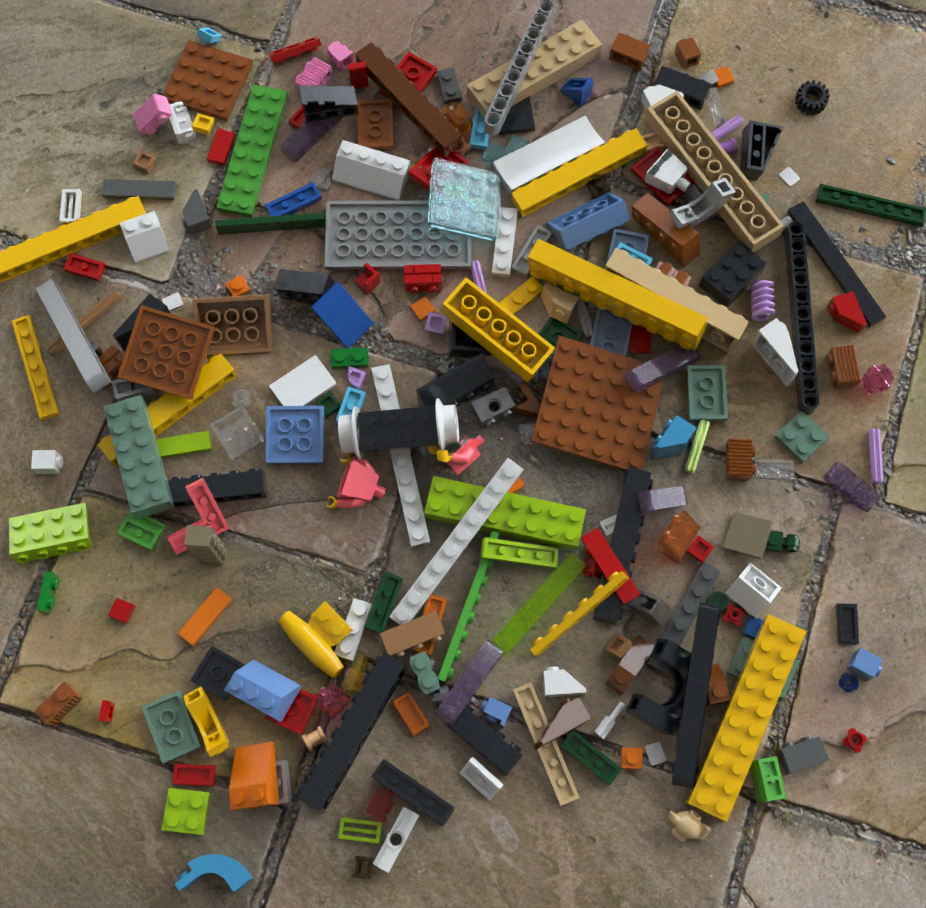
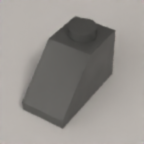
M195 189L182 210L184 218L181 219L184 228H189L191 235L212 228L198 189Z

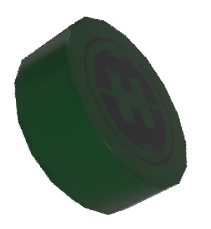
M716 591L708 597L707 603L721 605L720 611H723L727 607L728 599L724 593Z

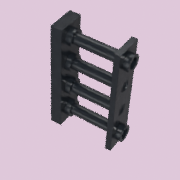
M385 759L381 761L371 776L379 784L442 827L454 811V806Z

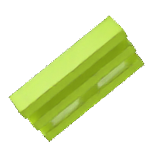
M341 817L338 839L380 844L383 822ZM345 822L377 826V830L345 827L344 825ZM343 832L374 834L376 839L343 835Z

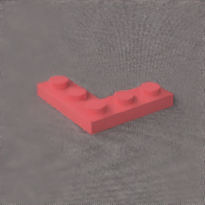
M204 478L185 486L202 518L191 525L212 527L217 535L230 529ZM187 527L167 536L176 555L188 550L184 545Z

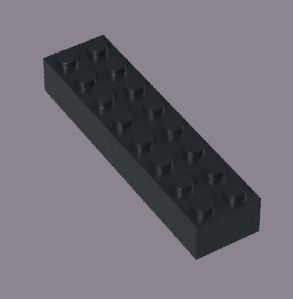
M383 652L382 656L378 655L376 657L372 673H367L362 682L364 686L361 692L357 691L355 693L351 709L345 710L341 717L343 721L339 728L336 727L330 736L332 739L329 746L325 745L319 755L321 760L318 765L314 764L308 774L311 776L307 784L303 783L297 794L300 795L298 797L300 801L323 814L407 671L404 663Z

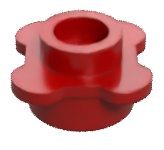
M728 604L723 620L738 627L742 624L741 619L746 614L744 608H737L733 604Z
M850 728L847 737L842 740V743L845 747L852 748L853 752L859 753L867 738L864 734L856 732V729Z

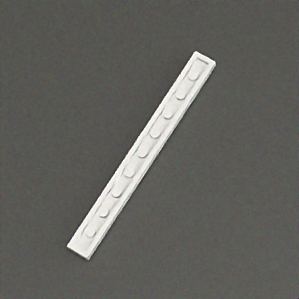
M390 364L371 368L381 411L400 409ZM409 449L390 450L411 548L430 544Z
M506 459L391 613L390 618L399 625L412 621L523 472V468L511 459Z

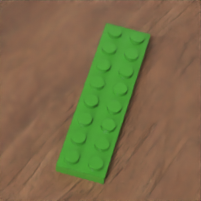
M253 85L216 208L218 211L253 217L288 97L287 91Z

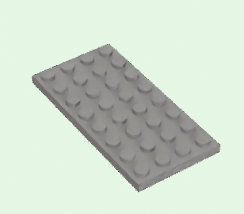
M471 200L327 201L325 270H364L366 262L375 270H404V265L441 264V269H471Z

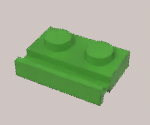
M130 511L117 534L153 551L166 526L147 516L136 519Z

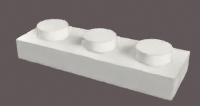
M353 599L346 622L354 630L336 646L334 653L337 657L354 661L365 630L363 626L371 603Z

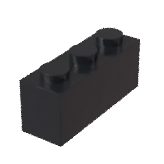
M661 66L654 82V86L662 85L683 93L684 100L688 105L702 110L712 84L706 80L698 79Z

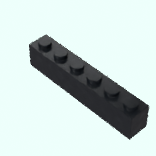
M258 468L249 469L247 472L234 470L230 471L229 474L211 473L210 476L192 475L191 478L173 477L172 480H167L175 508L194 506L185 486L201 478H204L216 503L267 497L266 475L263 470Z

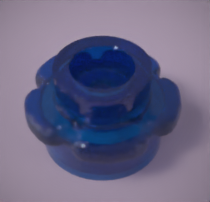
M844 673L841 675V679H839V686L845 692L851 693L853 690L858 689L859 681L856 675Z

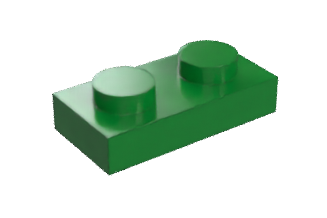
M368 347L330 349L331 369H347L349 366L353 368H369Z
M45 571L37 605V611L42 614L50 615L51 609L53 610L55 607L54 595L55 591L59 588L60 580L59 576L53 572Z

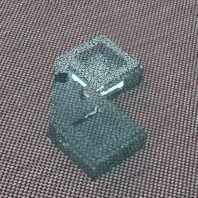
M513 134L506 148L489 142L482 159L493 164L494 161L528 145L529 141Z

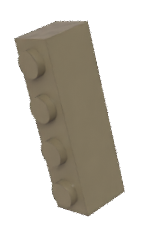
M187 525L184 545L197 561L204 564L223 565L224 559H227L228 549L225 548L226 546L213 528L209 526Z

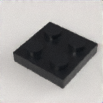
M211 646L190 681L226 701L230 693L224 689L234 672L245 664Z

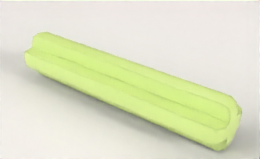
M700 420L685 466L686 472L694 473L710 425V422L707 420Z

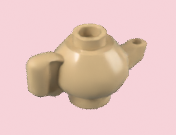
M694 810L682 811L677 814L670 811L668 815L669 821L675 826L672 829L673 835L682 842H685L687 838L704 840L711 832V828L701 823V816Z

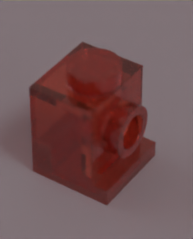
M386 788L382 791L377 789L366 812L386 822L387 818L384 815L385 813L389 815L394 806L392 800L395 793Z

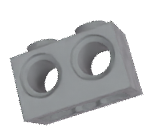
M122 379L111 381L115 399L118 402L139 395L143 399L157 395L156 389Z

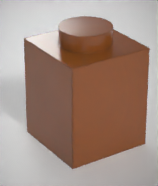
M693 37L681 39L676 43L674 53L682 69L699 64L701 52Z

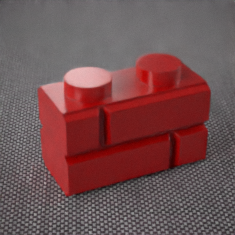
M441 264L404 265L405 292L409 291L411 294H417L420 291L436 293L438 290H442Z

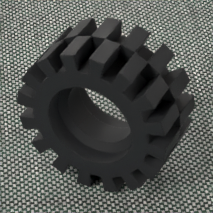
M812 80L811 83L806 81V83L799 87L795 96V105L798 104V109L802 108L800 112L807 111L806 115H809L810 112H812V115H815L816 112L819 114L825 109L830 97V93L828 94L829 89H825V84L821 86L820 81L815 83V80ZM813 94L819 100L815 102L810 101L806 98V95Z

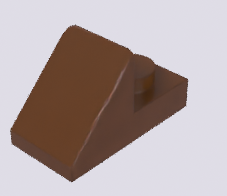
M524 381L518 384L517 392L519 400L524 403L515 408V414L536 419L540 404Z

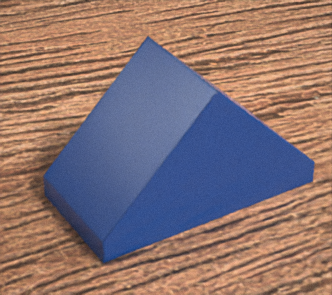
M570 78L560 91L581 106L592 95L594 80L592 78Z

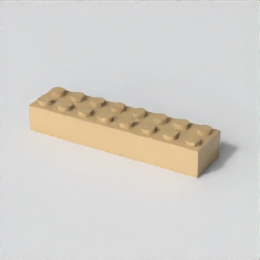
M583 20L578 21L540 44L512 106L528 96L531 97L600 57L602 43ZM512 60L467 85L466 98L474 108L476 107L479 110L478 113L482 114L484 121L486 113Z
M615 248L604 267L605 270L708 317L705 334L702 339L727 353L738 342L749 322L743 316L729 311L725 306L711 301L709 297L695 292L693 288L682 285L675 278L664 275L659 269L646 265L643 260L630 256L625 250Z

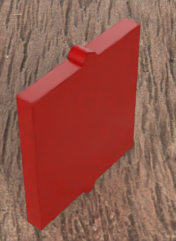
M632 324L627 353H633L634 355L637 353H651L650 332L645 327Z

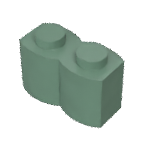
M421 652L411 656L410 665L414 675L418 678L422 694L427 698L432 696L433 693H439V680L432 671L428 655L425 652Z

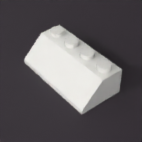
M343 140L336 155L332 181L399 201L409 178L408 171L411 168L410 160Z

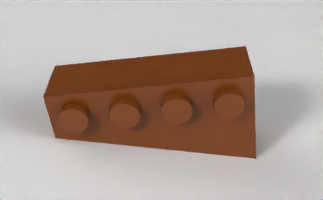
M649 193L645 194L632 205L633 219L684 268L700 255L699 233L690 225L679 229L669 216L671 211Z

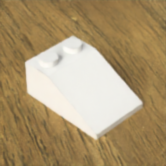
M776 318L758 331L751 345L786 387H788L797 375L798 368L787 327Z

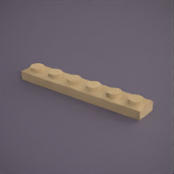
M532 682L513 689V693L533 742L536 744L548 721ZM556 740L537 749L559 805L562 806L579 799L580 797Z

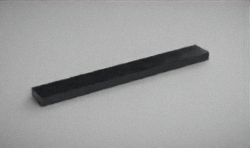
M802 201L789 208L788 214L793 221H799L804 225L806 239L845 294L854 292L867 325L872 327L884 320L887 316L806 203Z

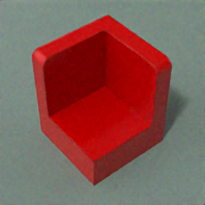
M367 262L364 264V272L354 280L355 284L367 295L381 283L379 273Z

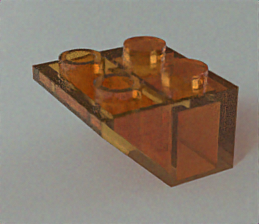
M683 510L680 515L676 513L668 527L671 531L666 530L658 543L661 546L658 552L679 564L701 527L686 511Z

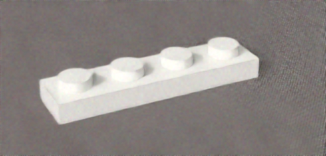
M500 207L492 266L493 276L510 277L518 209Z

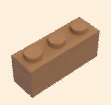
M437 611L384 631L380 635L388 655H393L394 658L404 655V650L412 647L414 651L424 647L423 642L431 640V643L443 639L442 635L445 634Z

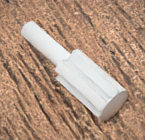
M619 702L609 717L606 715L594 733L599 738L604 740L616 723L614 721L625 706L623 702Z

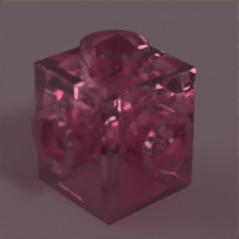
M884 363L880 366L876 364L870 367L861 378V382L868 393L872 395L878 391L881 393L891 388L890 384L895 378L892 370L887 368Z
M332 682L329 686H323L316 694L318 699L314 705L333 720L344 710L351 697Z

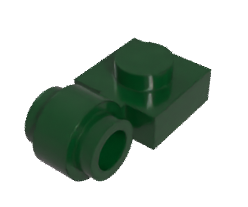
M771 530L765 551L780 553L783 546L787 552H797V549L800 548L799 536L788 534L783 539V532Z

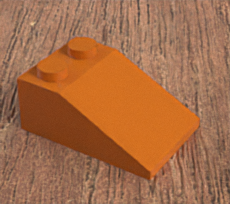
M274 742L236 748L229 786L230 810H249L280 805Z

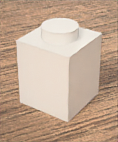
M56 450L32 451L31 469L36 474H60V468L63 467V457Z

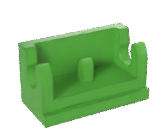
M777 756L752 761L750 769L758 803L787 798Z

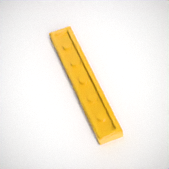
M30 315L12 320L39 419L44 421L60 415L32 318Z

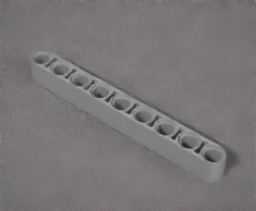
M541 0L486 113L484 131L490 136L497 135L500 132L552 21L554 3L551 0Z
M51 278L38 286L36 290L88 387L96 393L111 383L109 376L56 282Z

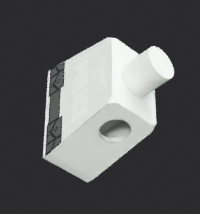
M669 149L646 172L645 182L668 194H671L676 187L686 192L691 185L685 179L687 167Z

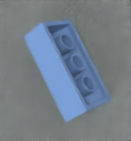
M608 192L547 221L546 224L550 231L553 232V236L559 246L565 250H573L577 245L589 242L597 235L606 234L610 229L624 225L626 221L630 220L624 199Z

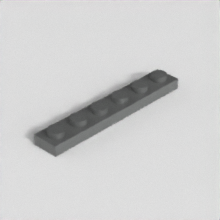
M705 562L702 563L661 639H669L675 644L681 645L698 614L699 603H704L721 571ZM651 657L647 662V665L663 674L668 669Z

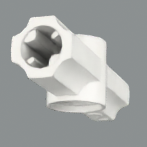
M403 807L373 862L375 866L388 873L390 872L419 817L418 814ZM398 833L402 837V842L400 845L394 846L391 843V836Z

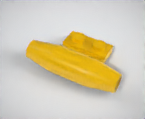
M326 601L310 615L308 624L291 611L285 612L279 618L278 623L291 642L316 667L331 678L339 675L344 666L331 647L340 644L354 629Z

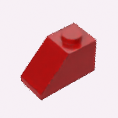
M854 292L832 297L827 308L834 321L858 333L862 332L867 323Z

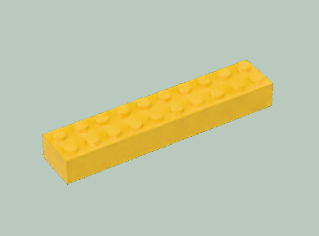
M538 239L528 255L529 273L534 278H541L552 286H558L565 292L579 296L585 302L590 301L596 304L598 308L602 310L607 309L619 318L624 317L636 326L641 325L650 333H658L667 341L679 343L684 349L695 351L705 334L708 317L543 240Z
M770 614L764 617L730 696L731 701L727 703L695 778L694 788L690 790L686 799V804L723 822L728 821L807 631Z

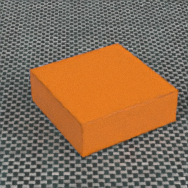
M728 66L714 70L719 79L715 82L718 89L734 83L735 79Z
M426 296L410 306V309L420 322L427 319L428 312L436 313V310Z

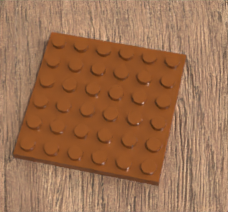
M559 336L530 442L626 472L629 467L642 470L666 369Z

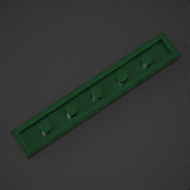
M819 184L815 200L817 203L919 227L924 225L926 208L825 184Z
M325 213L225 219L216 220L215 225L219 235L326 227Z

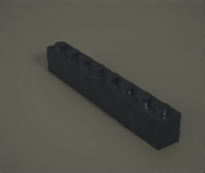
M631 467L628 468L610 541L612 551L630 578L633 572L629 570L630 565L635 563L637 555L636 552H633L634 547L639 545L641 534L638 533L639 526L643 527L645 520L642 512L643 508L647 509L649 497H646L647 490L651 491L653 479H650L651 472ZM603 575L601 584L605 586L608 581ZM615 592L595 608L593 620L616 625L618 620H622L624 609L621 608L622 603Z

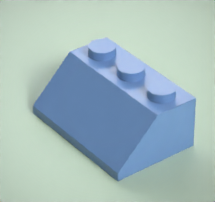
M252 660L234 672L224 690L282 722L302 686L263 664Z

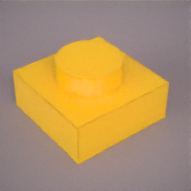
M197 113L192 124L193 131L209 135L215 123V118Z

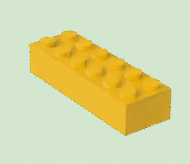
M467 277L442 303L440 310L442 315L527 382L533 378L555 349L554 346Z

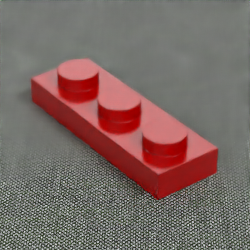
M315 36L270 52L268 55L273 63L279 64L286 61L285 58L301 56L302 52L316 51L322 44L320 39Z

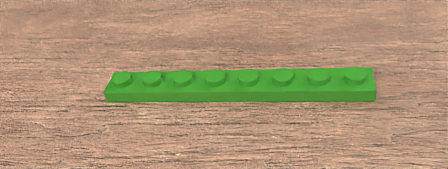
M492 531L490 538L499 539L500 533ZM481 559L438 676L440 683L446 684L447 679L450 681L455 670L452 668L454 661L458 662L462 651L459 649L460 643H465L468 631H466L467 624H472L475 613L472 612L474 605H479L482 594H479L481 586H486L489 577L486 575L488 568L492 569L495 560Z

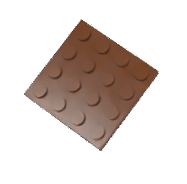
M188 40L162 96L166 97L170 104L183 102V106H186L187 109L228 121L253 66V60Z
M141 305L117 377L125 381L193 400L215 327Z

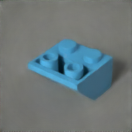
M677 415L674 420L669 419L664 427V431L654 442V446L651 449L654 452L651 458L660 459L681 455L697 427Z

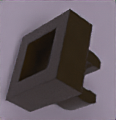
M603 175L594 177L586 183L594 199L611 192V188Z

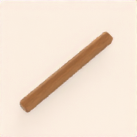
M116 290L112 291L78 320L83 331L122 298ZM59 336L46 347V351L51 356H55L66 346L62 337Z

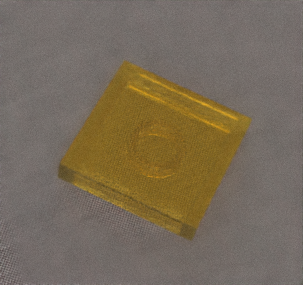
M359 650L356 652L344 687L347 695L353 697L357 692L368 660L365 653Z

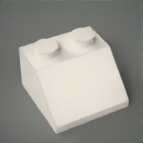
M155 211L120 223L135 263L170 252Z
M750 562L725 593L733 602L738 603L749 615H753L757 619L781 590V587Z

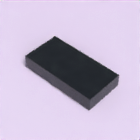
M837 603V643L859 644L857 604Z

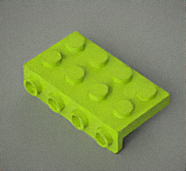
M86 502L9 518V554L15 563L24 564L28 561L43 560L52 556L85 551L93 547L90 540L89 512Z

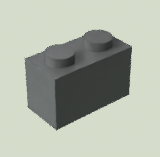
M811 734L800 738L801 743L794 745V742L791 741L781 745L783 749L777 752L786 775L829 760L820 736L813 738Z

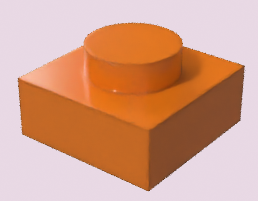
M242 275L225 283L232 296H242L251 292Z
M622 747L621 768L642 770L643 748Z

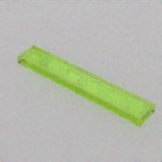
M571 552L496 635L493 642L508 654L587 565Z

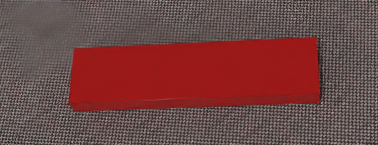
M598 527L580 538L608 582V578L616 571L618 573L623 571L629 577ZM630 577L629 580L614 591L622 605L641 595Z

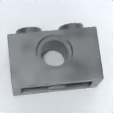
M506 387L471 403V410L481 428L485 426L491 427L497 423V420L511 417L516 407ZM496 406L499 410L492 412L489 408Z

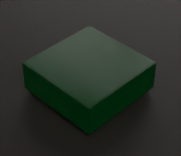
M328 392L315 402L317 406H324L326 418L334 414L341 407V404L331 392Z

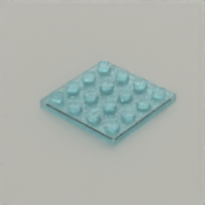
M434 157L431 171L428 226L496 241V238H499L502 181L499 174Z

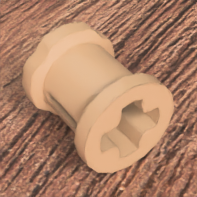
M320 726L312 733L302 735L310 752L319 744L328 742Z

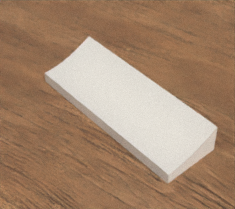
M585 115L494 161L492 165L508 194L511 195L516 188L528 185L531 180L543 177L548 171L557 170L562 164L574 161L579 155H585L591 152L594 147L603 146L605 142L594 130Z

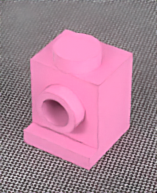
M339 41L331 43L327 48L328 58L341 72L348 68V64L355 63L353 51H349Z

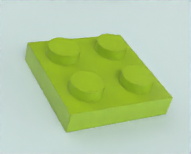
M169 788L161 830L204 835L211 793Z

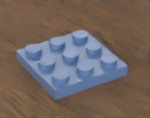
M266 406V464L324 463V406Z

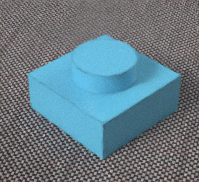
M208 27L200 28L197 32V36L202 38V41L207 44L220 42L222 36Z

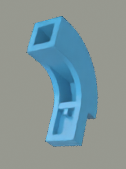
M210 854L200 856L187 863L192 871L186 870L178 877L179 881L175 883V886L179 891H184L202 876L215 873L225 879L233 892H238L254 878L249 870L238 860L225 855Z

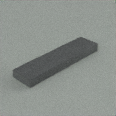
M104 179L102 196L103 198L117 199L139 196L140 199L175 200L176 182Z

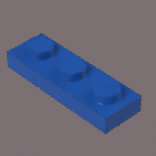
M312 182L265 204L270 216L290 215L322 200V196L315 183Z

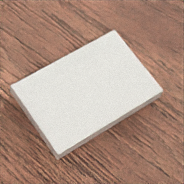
M314 355L269 385L282 406H307L337 386V383L318 357Z

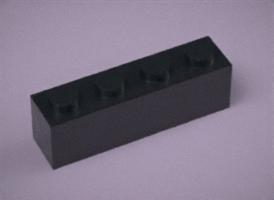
M458 702L444 719V724L507 776L521 759V749L513 742L511 744L504 740L506 736L498 729L493 731L488 726L490 723L484 717L480 716L478 718L473 714L474 709L467 703L462 705Z

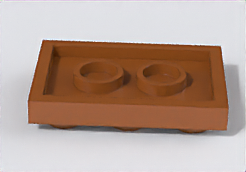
M390 99L357 100L359 115H357L358 145L374 150L394 149L393 102Z

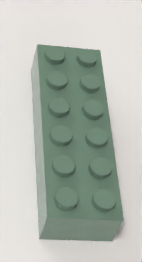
M139 395L103 406L131 514L136 519L175 508L148 407L143 397Z

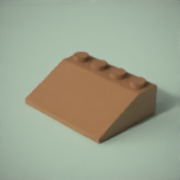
M270 294L207 297L192 300L194 321L215 327L207 355L272 351Z

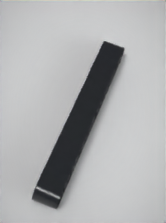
M699 603L672 785L694 788L721 605Z

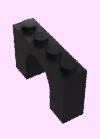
M657 639L650 657L671 671L674 677V691L671 697L663 704H658L645 695L633 693L625 712L662 734L674 736L682 718L691 653L669 639Z

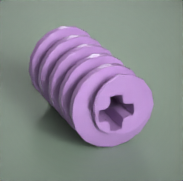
M767 280L752 281L750 283V296L752 299L751 318L755 321H767L771 318L770 315L775 314V310L771 309L775 307V303L771 302L775 299L771 295L774 293V289H772L774 283Z

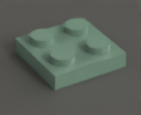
M803 411L797 414L775 435V438L801 463L806 461L830 437Z

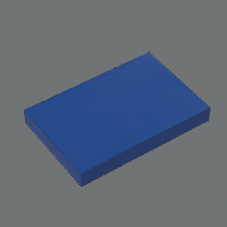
M336 282L310 307L345 348H350L374 324L339 282Z

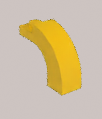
M201 686L183 697L187 709L202 734L209 756L212 757L227 749L230 742L212 703Z

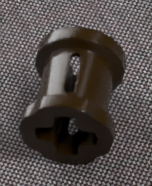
M355 856L356 867L352 877L371 879L369 874L373 857Z

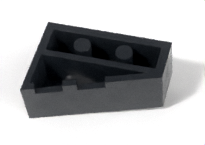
M280 269L273 289L283 299H291L313 305L335 284V281L329 274Z

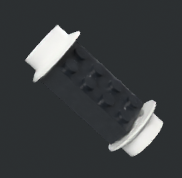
M439 398L436 399V406L360 413L358 407L354 406L350 415H340L338 419L341 451L343 454L355 453L357 458L361 460L363 459V454L368 452L440 446V450H445L447 444L459 443L456 406H443Z

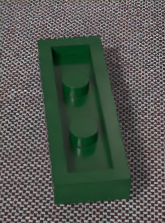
M387 571L383 573L365 620L364 628L379 634L384 632L404 578Z
M572 730L560 746L608 786H610L622 770V768L574 730Z

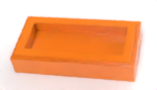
M409 691L392 701L413 737L430 727V724Z

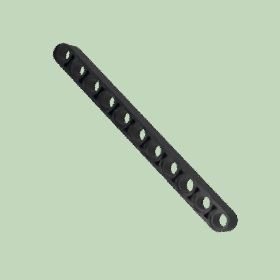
M793 221L789 224L784 239L793 351L798 368V373L795 376L797 403L800 412L803 411L806 415H810L819 405V390L804 225L799 221ZM798 314L803 315L805 319L800 318ZM799 332H804L806 336L801 335ZM801 349H805L808 353H803ZM802 366H806L809 371H805ZM803 384H808L811 389L805 388ZM805 401L810 402L812 407L807 406Z

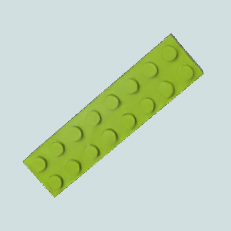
M433 476L424 512L425 519L458 525L485 487ZM507 492L479 531L488 533L495 531L502 536L577 552L586 509Z

